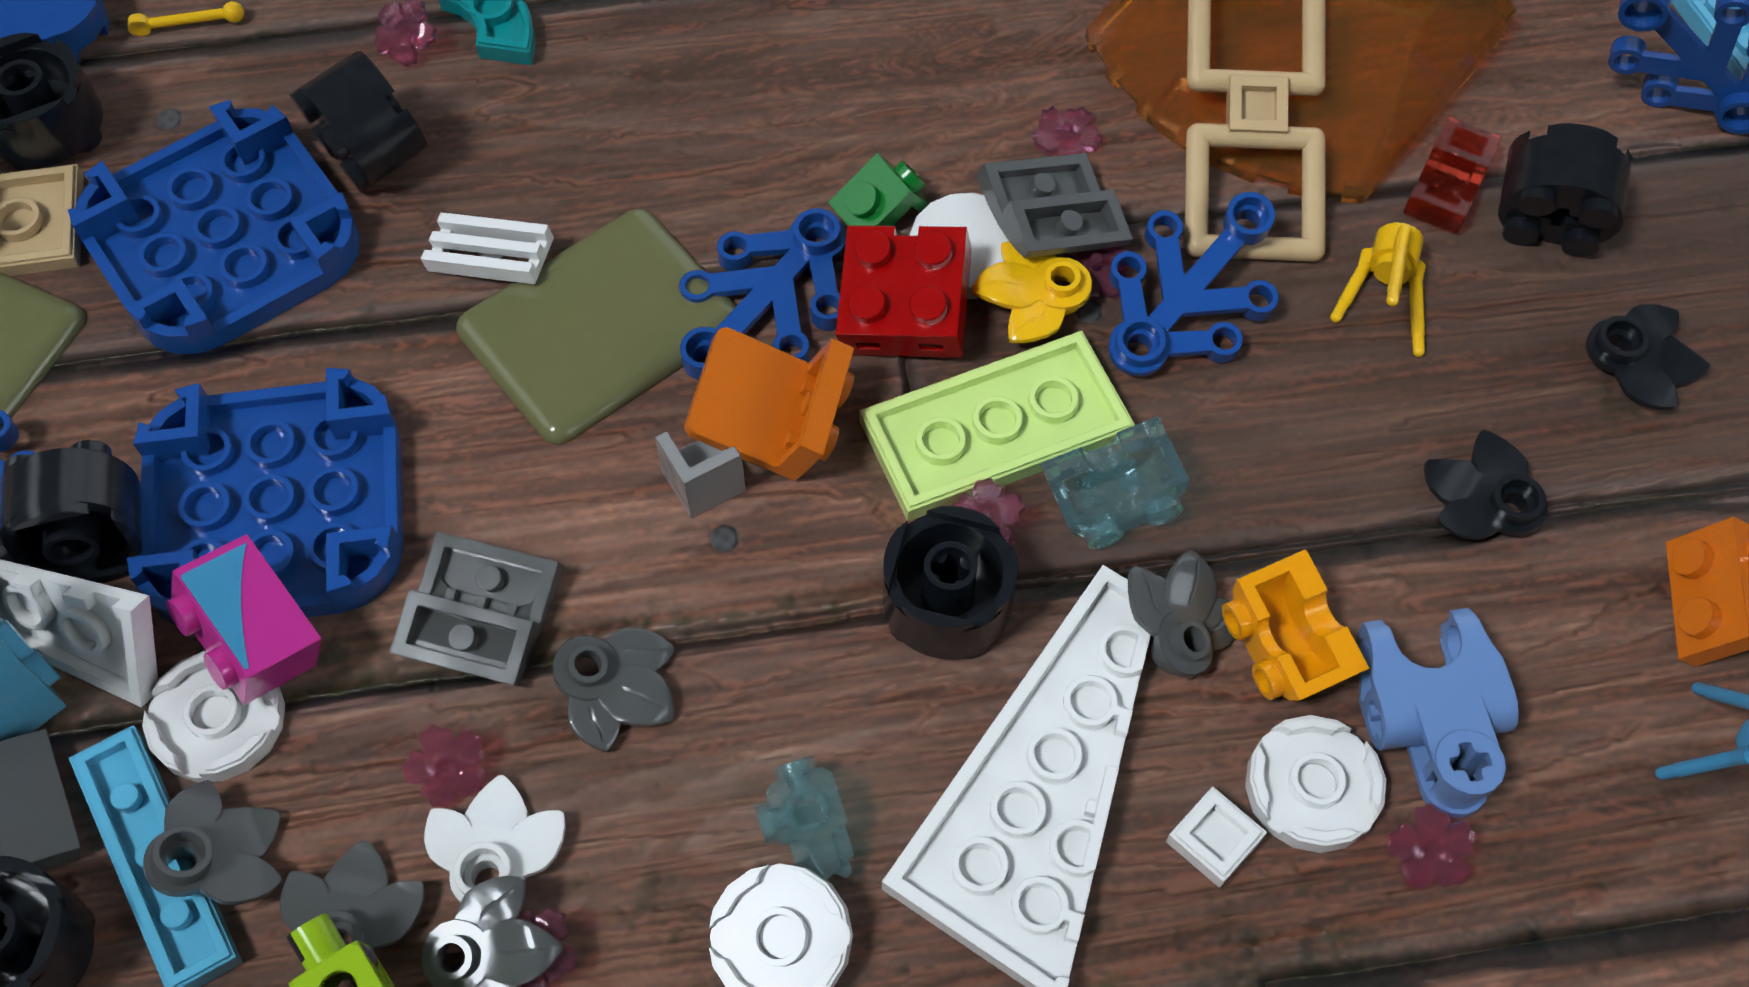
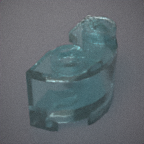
M1159 416L1117 432L1113 441L1099 449L1087 451L1080 447L1040 464L1068 528L1075 536L1085 538L1090 549L1095 550L1108 547L1119 541L1125 531L1134 529L1146 522L1151 526L1165 524L1179 516L1184 509L1179 498L1186 492L1190 479Z

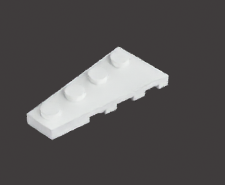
M0 559V617L3 621L8 620L31 648L35 647L52 666L141 708L153 697L150 693L158 681L150 595Z

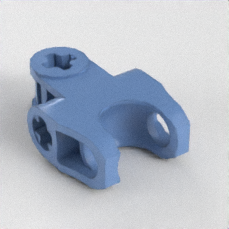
M1469 608L1450 610L1448 619L1440 625V645L1445 660V666L1440 668L1423 667L1405 657L1397 646L1390 627L1383 620L1363 622L1355 637V642L1370 669L1358 674V702L1372 744L1379 751L1407 748L1419 792L1424 802L1433 811L1448 818L1461 819L1475 814L1486 802L1487 796L1501 784L1506 772L1505 757L1495 734L1512 732L1518 724V700L1504 658L1492 644L1478 617Z

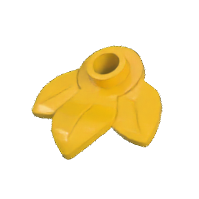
M1009 241L1001 244L1003 262L987 267L972 285V294L1003 308L1011 309L1008 324V340L1010 343L1023 344L1045 339L1057 333L1065 315L1077 311L1088 301L1092 289V278L1087 268L1074 259L1056 257L1055 255L1024 258ZM1063 280L1071 284L1067 286H1059L1055 284L1053 281Z

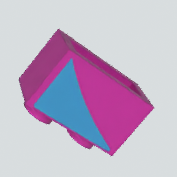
M248 534L172 571L171 599L167 600L166 604L173 622L184 636L187 637L193 633L207 651L203 658L215 683L222 690L232 687L243 705L316 666L322 638Z

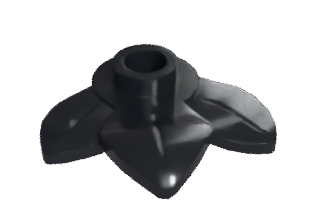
M1641 304L1634 306L1625 316H1613L1597 323L1586 338V350L1590 359L1601 369L1613 373L1627 396L1648 408L1669 411L1675 409L1678 405L1676 388L1684 387L1697 381L1710 368L1709 362L1672 336L1677 329L1679 312L1676 309L1662 305Z
M1487 430L1480 431L1474 443L1471 461L1429 459L1424 464L1423 470L1429 490L1439 501L1447 504L1439 514L1437 523L1456 536L1473 540L1484 539L1497 532L1510 536H1525L1535 532L1546 518L1547 502L1545 492L1538 482L1528 477V462L1525 456L1515 446L1495 433ZM1504 503L1515 505L1521 513L1512 511Z

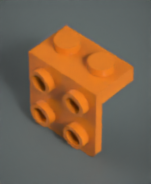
M723 327L712 338L685 420L684 429L691 438L724 451L730 447H736L743 460L796 482L818 460L825 462L836 445L839 427L833 425L837 408L843 406L854 383V374L848 372L854 348L831 338L810 362H806L734 329Z
M1733 516L1666 541L1678 659L1696 667L1748 651L1749 523Z

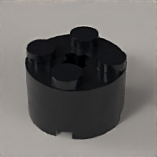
M18 33L0 38V157L11 163L18 171L41 169L45 166L61 163L78 153L89 152L95 149L102 140V132L100 130L103 120L102 105L72 50L65 43L55 39L57 44L42 41L39 35L34 33Z
M357 51L290 93L289 96L310 124L318 120L319 123L310 129L330 157L336 155L340 161L344 158L347 159L340 164V167L355 188L361 193L417 156L419 152L427 148L428 144L408 109L403 110L392 93L395 91L383 74L362 51Z
M1560 123L1548 125L1547 135L1529 139L1530 131L1519 135L1512 142L1508 150L1498 208V218L1503 225V238L1511 244L1520 246L1531 245L1537 241L1561 245L1565 253L1575 257H1587L1596 254L1599 251L1600 243L1614 237L1623 225L1632 166V155L1629 149L1624 154L1617 148L1618 138L1603 129L1582 124Z
M82 440L73 444L70 448L44 450L31 455H15L9 457L4 462L0 479V559L101 584L117 579L129 571L127 557H133L135 554L140 556L143 551L140 482L135 471L127 463L112 456V450L107 444L96 440Z
M939 506L927 510L926 516L918 518L909 524L907 520L893 533L884 555L883 608L889 623L890 632L898 641L905 643L908 647L923 655L934 658L974 659L987 652L989 646L1002 634L1009 622L1018 576V560L1013 546L1010 547L1000 533V527L990 517L966 507Z
M0 856V987H76L85 974L93 953L95 926L93 912L74 892L38 866L20 858Z

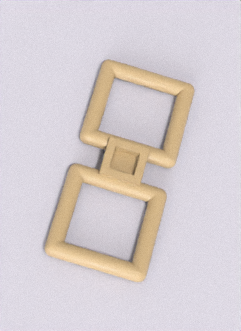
M1188 0L1187 84L1195 92L1226 93V124L1194 123L1186 132L1185 250L1192 257H1201L1219 236L1217 234H1208L1209 147L1302 150L1301 238L1267 236L1258 244L1244 245L1232 259L1316 262L1325 254L1326 138L1324 132L1317 127L1288 126L1289 95L1317 96L1325 89L1326 0H1302V72L1210 69L1211 0Z

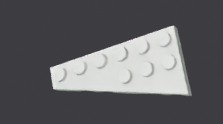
M1104 565L1097 572L882 881L883 891L1025 987H1068L1087 900L1117 780L1120 760L1131 721L1137 688L1151 636L1133 618L1129 604L1128 579Z

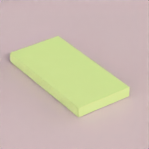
M1083 331L859 410V422L908 522L925 516L927 510L939 506H952L1134 437L1136 429L1133 420Z

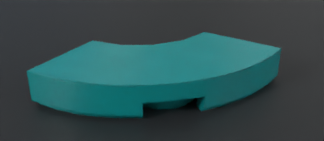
M439 0L441 10L461 16L475 28L477 33L476 49L480 59L532 66L536 41L531 15L526 2L522 0Z

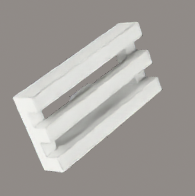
M441 212L437 220L441 228L440 232L432 231L429 242L433 248L432 250H424L421 261L429 272L535 285L554 236L546 224ZM449 250L480 253L481 256L449 253ZM509 256L517 258H526L529 259V261L524 262L502 259V257Z

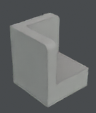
M667 431L655 437L661 471L690 519L746 491L742 457L736 447H730L722 451L697 440L678 450Z

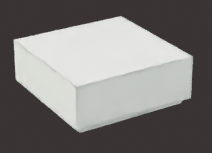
M1212 786L1169 834L1166 843L1217 887L1221 888L1262 841L1267 832Z

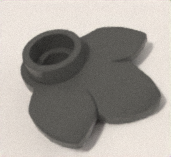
M1193 550L1183 553L1175 561L1166 579L1138 566L1129 569L1128 574L1130 608L1137 624L1151 635L1149 648L1154 662L1164 672L1180 677H1192L1204 672L1212 662L1214 651L1229 646L1234 639L1224 623L1221 608L1223 604L1230 600L1220 597L1216 598L1217 583L1213 570Z
M623 628L604 640L595 636L582 635L567 640L559 647L552 662V677L560 692L568 697V723L580 740L597 750L607 752L619 733L620 724L653 727L670 723L674 719L675 710L671 692L661 675L656 672L671 658L674 652V647L664 637L648 630ZM583 657L590 658L596 662L599 671L593 676H583L576 670L575 661Z
M205 780L179 792L165 808L164 832L150 842L144 854L143 871L145 878L156 891L167 896L186 897L200 892L223 905H241L258 901L270 895L281 884L282 878L269 863L262 860L276 837L280 813L277 810L258 807L222 809L221 797L211 781ZM186 858L192 861L195 866L190 870L177 871L170 869L168 864L174 859Z
M361 840L339 858L324 879L302 871L289 872L281 893L280 911L283 922L292 931L323 913H328L341 936L349 935L352 942L359 940L368 944L375 951L398 943L413 929L422 912L425 901V886L421 881L405 880L390 884L388 872L381 856L370 842Z
M495 877L477 884L464 895L455 919L438 925L430 932L422 947L421 966L425 977L432 986L522 987V984L529 983L543 975L556 962L564 949L561 941L544 928L526 919H518L526 897V880L523 877ZM453 943L461 946L465 953L464 964L458 971L451 969L446 962V951Z

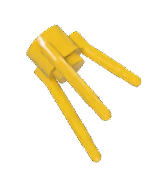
M1399 222L1388 223L1379 228L1376 232L1373 247L1361 250L1358 266L1338 299L1330 319L1334 323L1342 320L1369 272L1374 271L1376 279L1388 285L1386 303L1391 307L1398 304L1402 284L1408 281L1412 352L1416 357H1421L1425 353L1423 278L1426 264L1420 260L1424 238L1418 229L1409 224Z

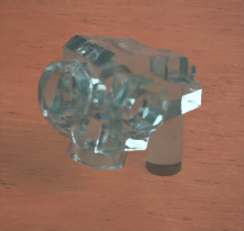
M813 756L798 759L774 768L777 782L770 784L765 794L767 801L755 805L759 824L767 845L779 841L781 845L789 844L795 866L808 868L826 880L834 874L847 878L852 874L848 860L854 856V852L845 826L849 822L834 774L823 767L816 768Z

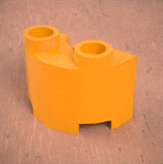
M1306 549L1237 579L1232 590L1233 600L1223 604L1221 607L1223 620L1230 634L1236 640L1244 641L1249 655L1254 661L1252 665L1254 681L1259 691L1268 700H1274L1283 696L1289 701H1300L1370 669L1348 627L1340 625L1331 614L1326 600L1328 589Z

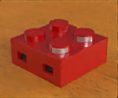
M848 225L835 333L837 340L853 347L852 355L963 358L972 253L967 227L919 226L918 236L897 235L895 226Z

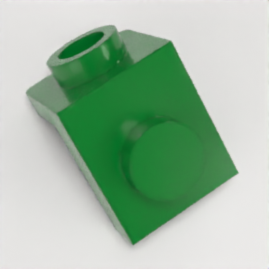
M878 153L828 202L847 225L893 226L911 207L921 213L930 204L920 193L926 186V183L905 161L901 160L895 166Z

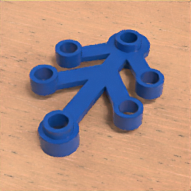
M1620 0L1618 18L1622 25L1634 31L1655 30L1677 54L1648 51L1643 39L1627 35L1617 38L1611 44L1608 60L1609 67L1620 74L1648 73L1643 80L1641 99L1649 106L1666 107L1671 105L1713 111L1722 129L1735 134L1749 133V62L1740 81L1727 68L1743 26L1749 23V0H1716L1714 12L1716 25L1708 46L1670 7L1671 0ZM1729 7H1739L1740 9H1730ZM1748 39V46H1747V55H1748V57H1749V39ZM1679 78L1703 81L1710 89L1679 86Z
M1244 192L1235 196L1230 201L1223 219L1225 230L1185 275L1179 243L1183 231L1182 220L1171 211L1162 210L1154 213L1148 220L1145 240L1156 253L1162 302L1149 317L1147 316L1142 283L1147 271L1145 260L1141 255L1132 251L1121 252L1113 258L1108 277L1111 285L1119 291L1123 322L1112 331L1108 343V351L1112 362L1119 370L1132 376H1148L1157 372L1163 366L1167 357L1206 355L1213 362L1228 363L1237 356L1243 343V336L1239 328L1232 323L1219 322L1212 325L1206 331H1169L1181 317L1241 312L1249 320L1264 321L1273 314L1279 301V294L1275 286L1268 281L1255 280L1245 287L1206 289L1244 245L1258 244L1267 237L1275 220V210L1268 198L1256 192ZM1240 219L1250 220L1254 223L1256 229L1244 228L1237 221ZM1158 225L1168 226L1174 234L1169 237H1162L1155 232L1154 227ZM1121 266H1130L1136 270L1138 275L1133 278H1125L1120 275L1117 269ZM1253 294L1262 295L1266 298L1269 305L1257 307L1251 303L1249 296ZM1216 336L1227 337L1232 342L1233 347L1227 350L1220 349L1214 344L1213 338ZM1134 342L1142 343L1147 347L1149 353L1144 356L1135 355L1129 351L1128 345Z
M821 208L806 210L797 216L789 230L748 235L738 231L728 232L722 235L717 242L718 260L720 265L727 270L726 272L708 273L703 270H693L681 278L679 283L680 293L686 300L693 303L707 301L712 296L724 297L748 294L717 328L698 327L689 331L683 337L680 344V353L683 368L689 376L699 380L704 363L697 361L707 356L712 338L719 329L728 327L746 334L772 305L777 330L773 347L781 351L790 346L798 347L801 351L793 356L809 362V341L801 333L794 281L808 266L810 267L815 295L810 301L811 321L820 330H836L840 293L837 290L833 261L841 256L845 249L846 231L843 224L832 212ZM813 239H822V240H824V241L813 242V241H811V240H813ZM733 248L744 250V252L738 255L726 253ZM784 255L775 266L747 269L752 264L753 257ZM698 278L706 281L709 287L702 294H692L686 289L687 283L692 279ZM826 306L837 309L835 313L830 315L819 312L821 308Z

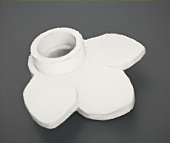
M498 775L477 794L465 815L444 808L431 809L425 826L424 843L430 859L450 873L451 890L461 903L467 891L475 886L477 875L486 868L499 870L498 877L518 876L523 878L530 877L547 869L557 857L564 841L566 831L565 816L559 810L542 811L529 816L524 801L516 787L507 777Z

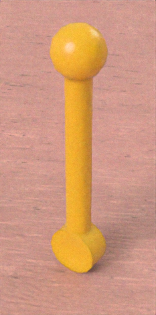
M230 1L225 3L223 8L152 18L145 14L135 13L128 17V31L134 36L144 37L150 34L151 29L221 19L237 23L244 18L245 12L241 4Z

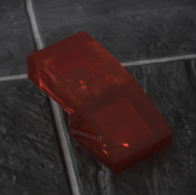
M1448 116L1403 213L1458 235L1502 137Z

